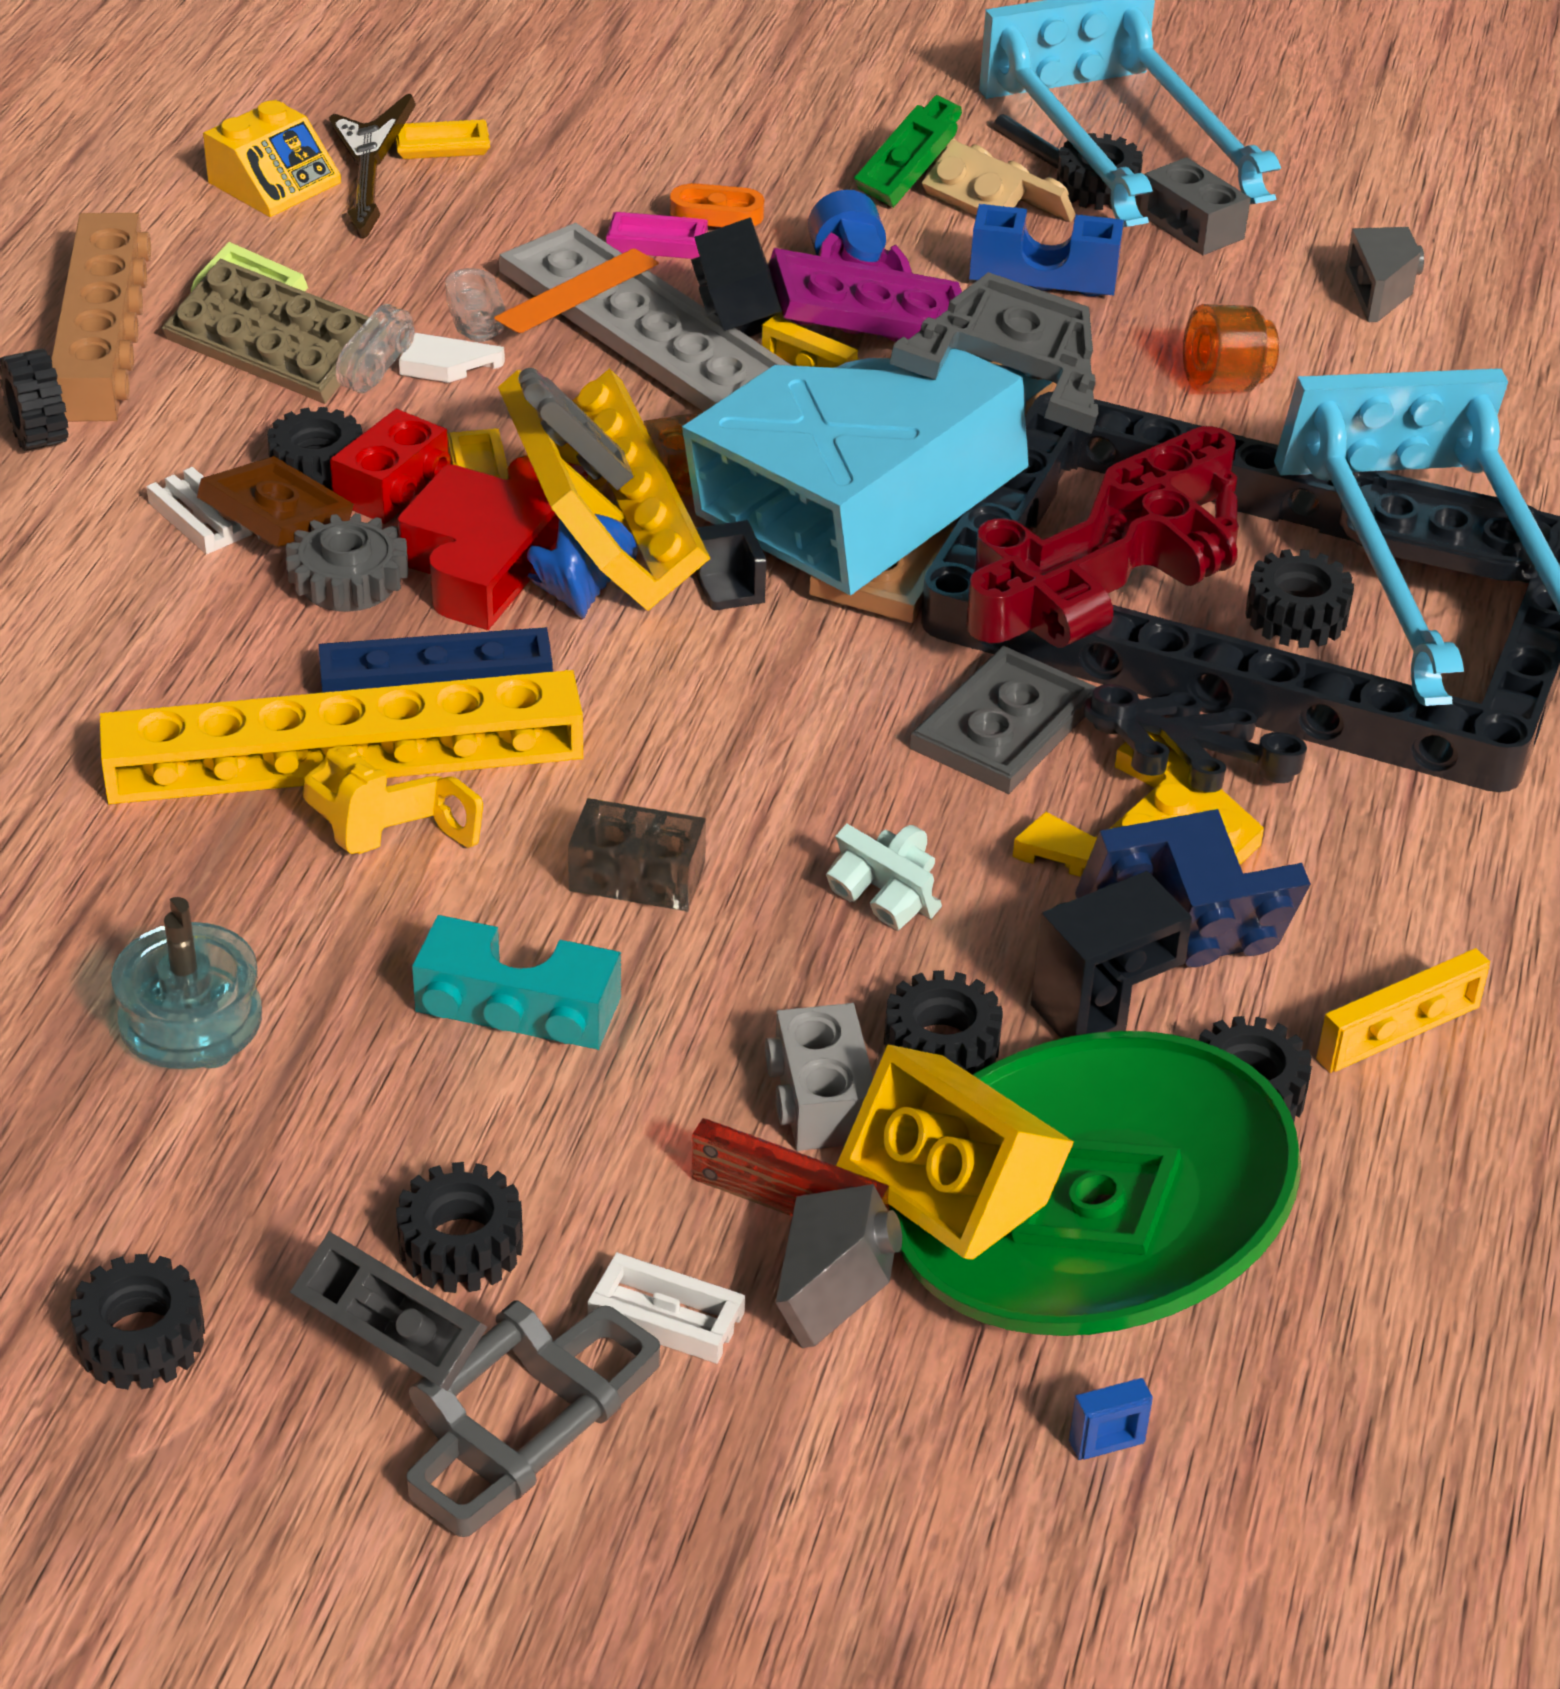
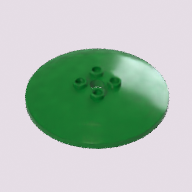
M1111 1031L1070 1036L1017 1052L973 1075L1074 1141L1051 1196L1044 1207L973 1260L965 1259L891 1205H889V1211L893 1210L898 1216L902 1230V1247L900 1251L913 1275L935 1297L961 1314L995 1327L1035 1335L1074 1336L1119 1331L1171 1316L1203 1301L1242 1275L1262 1256L1286 1223L1296 1200L1301 1175V1156L1297 1131L1288 1107L1272 1084L1255 1068L1216 1046L1182 1036L1148 1031ZM1099 1195L1112 1196L1109 1200L1103 1203L1090 1204L1091 1202L1096 1200Z

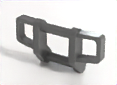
M514 1300L496 1315L497 1324L480 1338L448 1391L424 1376L409 1388L412 1403L439 1440L407 1472L409 1498L457 1536L468 1537L510 1503L520 1499L536 1485V1474L594 1422H606L621 1409L622 1403L660 1366L659 1340L613 1307L605 1305L596 1308L560 1337L552 1341L551 1335L534 1311L520 1301ZM604 1337L613 1339L636 1355L610 1382L575 1358V1356L596 1340ZM511 1349H513L528 1372L536 1380L570 1404L517 1452L467 1416L466 1410L456 1398L460 1392ZM456 1458L492 1484L468 1504L455 1503L431 1485Z

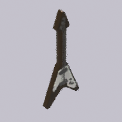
M412 94L403 96L381 116L369 123H361L338 114L329 116L334 131L358 165L355 208L350 209L348 214L361 238H366L370 234L381 215L375 203L377 166L383 161L416 106Z

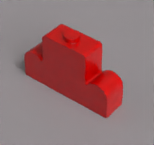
M528 455L516 458L509 464L507 480L454 464L445 465L418 495H414L410 499L405 510L398 516L399 538H405L407 542L408 568L431 575L432 605L438 614L489 631L530 582L528 574H536L533 565L527 559L529 548L531 546H539L551 551L556 548L559 517L550 507ZM566 462L588 481V473L582 466Z

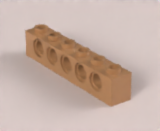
M139 213L79 214L51 359L52 368L56 369L58 375V385H61L63 392L61 397L66 406L67 412L64 413L68 422L117 421L120 401L129 399L128 371H133L134 369L133 343L138 342L137 315H142L143 312L142 288L147 286L146 262L151 261L150 233L141 232Z

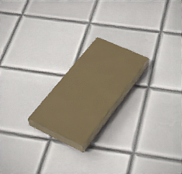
M221 258L162 326L167 340L324 404L327 403L383 333L381 325L376 319Z

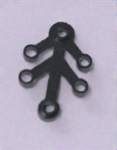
M1105 684L1096 687L1093 690L1092 696L1085 702V717L1093 723L1097 730L1121 736L1134 750L1131 761L1132 768L1141 774L1156 776L1165 773L1170 752L1166 745L1154 741L1147 732L1160 735L1190 767L1187 779L1188 784L1202 792H1217L1221 790L1226 772V765L1222 761L1212 758L1205 749L1256 763L1260 767V775L1266 780L1275 783H1289L1303 769L1307 751L1306 743L1294 735L1282 732L1264 734L1259 744L1249 742L1254 737L1257 716L1243 708H1228L1223 712L1200 714L1202 701L1191 693L1174 692L1169 696L1139 699V696L1133 690L1115 684Z

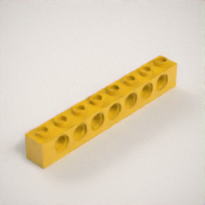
M573 670L100 713L101 761L108 805L304 786V777L321 764L330 748L339 745L343 747L348 746L364 756L366 762L387 773V778L583 759V713Z

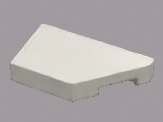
M415 333L399 359L400 375L450 383L466 378V370L479 366L492 369L503 366L505 362L504 347Z

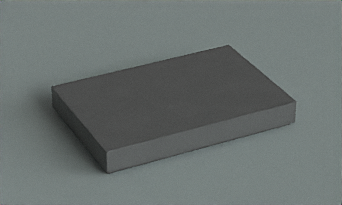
M1002 646L911 733L910 749L1010 794L1085 718V702L1092 696L1096 686Z

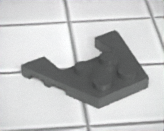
M988 272L949 302L947 311L936 319L928 317L922 322L918 333L910 339L902 337L893 346L889 364L936 380L950 350L956 348L988 362L994 361L1017 369L1029 378L1045 379L1054 382L1057 385L1050 398L1044 418L1089 434L1094 429L1098 416V404H1094L1093 390L1096 380L1095 375L1091 371L1090 359L1093 353L1088 306Z

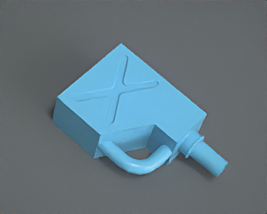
M956 348L950 350L936 380L889 364L890 358H865L846 362L835 368L774 365L682 426L695 513L697 516L715 525L748 520L762 550L851 596L1029 466L1025 420L1026 402L1052 382L1045 379L1029 378L1017 369L990 363Z

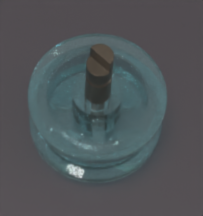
M173 897L169 899L171 912L165 916L164 926L144 933L133 940L123 949L114 963L111 982L114 997L119 1005V1032L127 1048L137 1057L150 1064L171 1069L218 1068L227 1064L232 1056L244 1049L252 1041L260 1028L262 1003L256 988L258 979L256 957L250 945L233 931L214 924L191 922L188 901L181 897Z

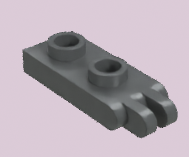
M526 368L520 372L518 380L524 397L540 413L543 419L541 425L545 432L559 446L563 447L568 443L578 452L576 455L578 462L593 479L598 480L603 476L618 491L634 477L624 451L549 378L544 377L534 368Z

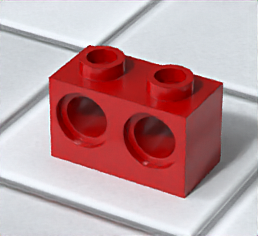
M397 408L330 459L333 492L353 503L352 511L371 519L381 518L382 523L386 524L405 509L410 499L414 495H418L445 465L450 464L447 429Z

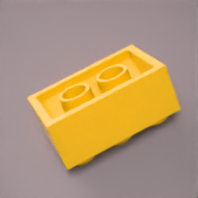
M888 1044L836 1166L863 1186L874 1184L882 1200L961 1257L973 1260L1047 1204L1074 1141L946 1057Z

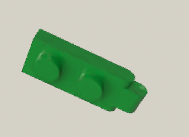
M939 95L934 96L925 107L917 105L854 177L858 190L894 208L956 135L958 129L956 122L962 114L961 106Z

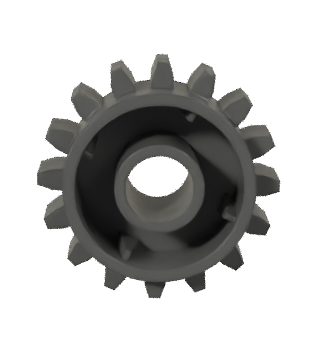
M355 513L350 518V521H342L335 514L331 515L330 523L326 525L313 520L310 522L311 532L295 531V542L287 543L288 582L295 583L296 593L299 596L305 595L313 604L328 610L351 612L376 606L385 601L393 591H399L401 589L400 579L408 577L406 539L398 538V528L396 526L382 529V519L378 517L368 523L361 522L360 514Z

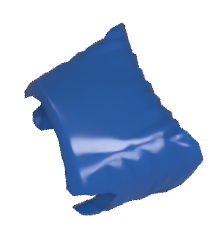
M595 514L618 545L636 560L638 547L633 535L618 520ZM560 519L556 548L551 551L539 546H531L528 550L527 559L536 571V574H528L530 580L550 595L555 596L560 602L565 603L582 619L585 618L591 604L595 602V597L600 594V590L604 589L606 584L611 582V579L597 567Z

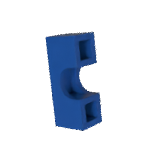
M979 204L973 228L969 279L979 280L989 272L1041 291L1059 289L1077 291L1086 296H1099L1102 294L1114 296L1124 220L1076 214L1070 238L1061 244L1051 246L1041 244L1029 235L1026 228L1027 209Z

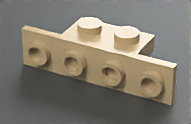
M954 138L934 160L936 164L922 182L927 194L973 215H977L979 204L1015 207L1019 200L1068 222H1072L1076 215L1068 197L1069 192L1059 181L1050 177L1045 178V180L1030 174L1025 167L1015 161L1005 163L992 157L981 146L973 144L969 147L956 141Z

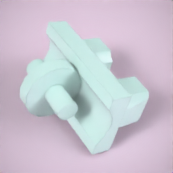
M846 823L835 836L841 853L829 868L826 877L831 890L849 902H855L870 884L880 888L881 890L870 902L873 914L881 922L896 931H899L918 912L932 919L942 907L941 900L932 896L934 877L930 871L935 864V858L925 852L927 834L915 825H909L903 828L897 835L885 829L880 833L876 841Z

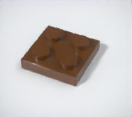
M275 456L203 477L200 480L197 494L198 499L215 508L221 517L236 521L257 534L258 539L263 543L276 547L294 542V532L297 530L311 532L310 522L313 520L326 525L330 523L331 515L337 514L342 521H350L354 505Z

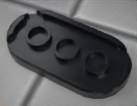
M1393 475L1374 477L1372 484L1360 487L1361 481L1358 482V486L1393 557L1503 581H1524L1539 577L1498 497ZM1341 502L1339 513L1340 526L1352 541L1363 547ZM1527 505L1557 560L1560 549V531L1555 524L1550 528L1549 525L1544 523L1545 515L1534 507Z

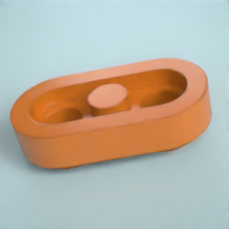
M697 183L683 184L674 188L670 193V215L674 217L708 220V226L724 227L751 217L754 226H757L764 219L765 200L760 192L750 188Z

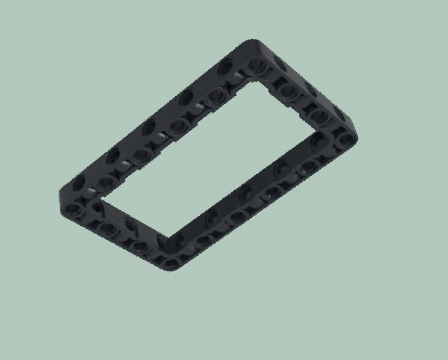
M1053 392L1044 393L1034 401L1025 415L1029 466L962 515L926 572L921 624L930 636L990 654H995L1002 646H1005L1071 676L1103 685H1121L1139 695L1150 698L1169 696L1174 692L1191 693L1202 701L1200 712L1217 713L1223 712L1228 708H1243L1257 716L1256 727L1291 734L1305 741L1486 791L1506 792L1517 788L1522 782L1560 679V614L1540 577L1521 581L1529 583L1482 704L1452 696V704L1424 706L1415 697L1412 685L1116 605H1113L1114 617L1110 625L1063 648L1055 647L1031 630L1001 643H987L972 637L967 631L966 620L970 578L974 573L977 532L981 524L988 520L1005 518L1014 520L1029 530L1031 527L1037 528L1057 494L1058 482L1065 470H1077L1079 467L1105 474L1109 467L1192 429L1202 427L1094 399V404H1098V416L1091 434L1044 418ZM1232 434L1236 442L1231 472L1237 476L1236 490L1233 492L1238 500L1237 512L1276 522L1279 519L1319 529V533L1352 541L1340 526L1341 500L1331 480H1320L1312 474L1280 475L1274 463L1278 445ZM1383 471L1352 472L1357 483L1361 481L1360 487L1372 484L1374 477L1385 475L1399 476ZM1540 511L1545 515L1544 523L1549 525L1550 528L1555 524L1560 531V516ZM1559 549L1558 558H1557V562L1559 563V565H1560V549Z

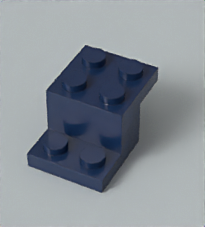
M1215 809L1101 830L1075 895L1076 898H1080L1105 888L1113 882L1122 881L1148 871L1192 916L1185 963L1188 967H1201L1214 962L1220 956L1244 952L1247 956H1257L1274 949L1282 940L1311 884L1302 863L1243 874L1219 810Z

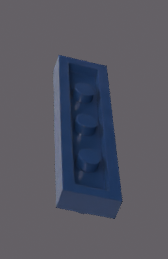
M547 627L319 644L322 693L553 672Z

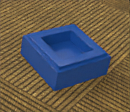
M1143 1378L1075 1395L1069 1442L1078 1460H1085L1144 1444L1153 1396Z

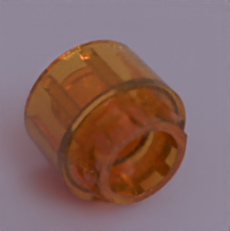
M1201 304L1193 310L1184 332L1183 365L1186 378L1194 390L1198 392L1247 393L1273 374L1279 357L1278 332L1274 323L1271 320L1265 319L1257 308L1251 305Z

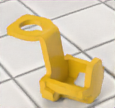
M341 745L330 748L321 764L304 777L303 798L331 823L335 842L350 854H362L380 847L381 833L385 827L434 816L437 825L446 835L463 846L471 848L479 843L483 813L482 798L456 777L428 776L386 787L387 773L366 762L364 756L348 746L343 747ZM453 795L463 804L466 812V824L464 827L455 821L450 807L445 805V798Z

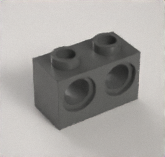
M1187 157L1145 173L1153 192L1142 194L1140 214L1143 217H1148L1149 221L1203 256L1245 239L1251 199L1248 195Z

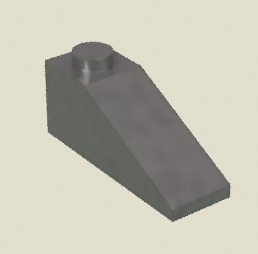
M328 1231L290 1291L296 1297L446 1391L451 1387L487 1329V1326L330 1231Z

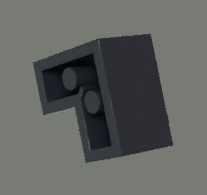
M751 217L694 237L699 257L691 259V263L699 283L698 289L707 314L718 316L724 331L736 328L750 337L762 333L763 324L773 316L786 320L783 316L769 266Z
M1148 871L1122 881L1113 882L1105 888L1070 902L1060 903L1052 909L1042 912L1031 1006L1061 1039L1096 1032L1126 1031L1132 986L1185 964L1192 916Z

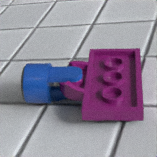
M855 190L832 192L820 199L811 210L808 218V232L816 255L773 248L768 263L784 318L804 326L820 324L837 327L849 334L865 332L882 335L895 342L902 337L910 339L920 331L924 320L928 317L933 319L939 317L948 310L949 302L962 292L957 281L913 274L907 257L897 245L891 246L889 251L886 250V233L876 205L867 195Z

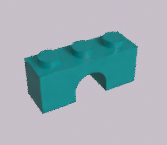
M437 915L412 965L415 1012L597 1050L600 1049L621 999V952L559 939L552 956L546 962L531 968H513L500 963L498 927Z

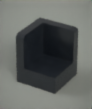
M744 520L696 528L711 558L695 571L712 610H723L765 603L766 558L749 521Z

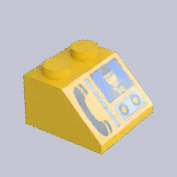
M277 100L265 101L257 108L238 117L228 118L222 124L203 132L208 183L268 217H272L341 183V174L308 118L288 107L283 102Z

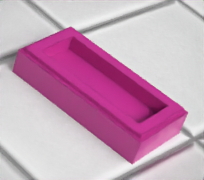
M613 212L606 243L621 253L637 249L651 256L693 259L699 257L694 237L708 232V220Z

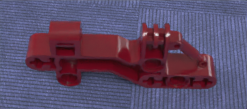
M1202 426L1112 465L1105 473L1089 518L1044 540L1014 520L1000 518L988 520L981 524L977 532L974 573L970 578L966 620L967 631L979 641L1001 643L1031 630L1055 647L1063 648L1111 624L1114 615L1113 605L1108 593L1123 587L1129 578L1131 570L1137 566L1149 565L1156 567L1186 586H1194L1200 583L1204 577L1212 576L1218 571L1230 569L1235 565L1238 558L1236 542L1239 529L1237 522L1238 500L1236 494L1233 493L1236 490L1237 476L1231 472L1236 444L1234 436L1222 428ZM1215 499V517L1201 505Z

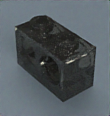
M587 798L568 844L569 891L688 912L705 866L706 818Z

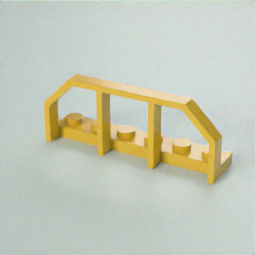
M609 368L596 380L587 383L579 395L572 400L625 453L634 477L618 491L610 484L622 510L621 512L598 491L607 482L603 476L595 480L588 474V481H586L566 463L570 462L580 465L576 458L578 452L568 443L563 447L559 446L545 432L541 425L543 419L540 413L525 399L518 380L522 370L515 371L498 386V389L550 507L597 567L649 611L711 558L622 379ZM595 514L608 516L620 521L634 535L651 574L618 545Z

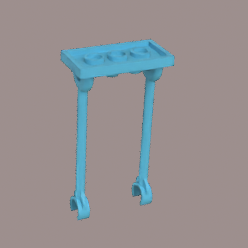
M1043 0L985 9L979 91L986 99L1027 92L1111 189L1112 210L1116 219L1124 220L1123 227L1149 223L1148 217H1143L1140 214L1135 200L1137 195L1153 192L1148 178L1143 173L1134 174L1128 167L1117 168L1049 88L1146 73L1148 70L1237 166L1241 192L1251 197L1250 204L1276 200L1275 194H1270L1265 188L1262 173L1281 169L1275 154L1270 150L1262 152L1254 144L1245 147L1153 49L1151 29L1155 0Z
M1502 369L1298 376L1274 460L1280 475L1312 474L1317 479L1332 481L1414 652L1411 662V681L1415 697L1424 706L1452 704V696L1448 695L1444 689L1441 673L1464 672L1459 649L1454 643L1444 642L1437 630L1430 631L1352 472L1463 467L1468 472L1478 474L1484 472L1560 614V565L1498 452L1500 427L1497 415L1508 380Z

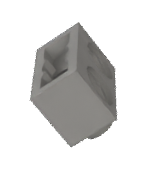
M854 1003L777 1010L776 1037L766 1038L765 1055L769 1077H780L781 1085L776 1086V1106L780 1125L791 1124L797 1151L845 1146L873 1080Z

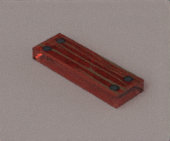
M702 1118L692 1133V1179L792 1217L796 1196L874 1184L885 1207L888 1209L889 1186L887 1184L709 1119Z

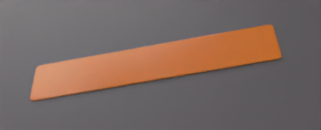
M637 249L628 250L495 316L494 319L517 333H523L658 265L659 262Z

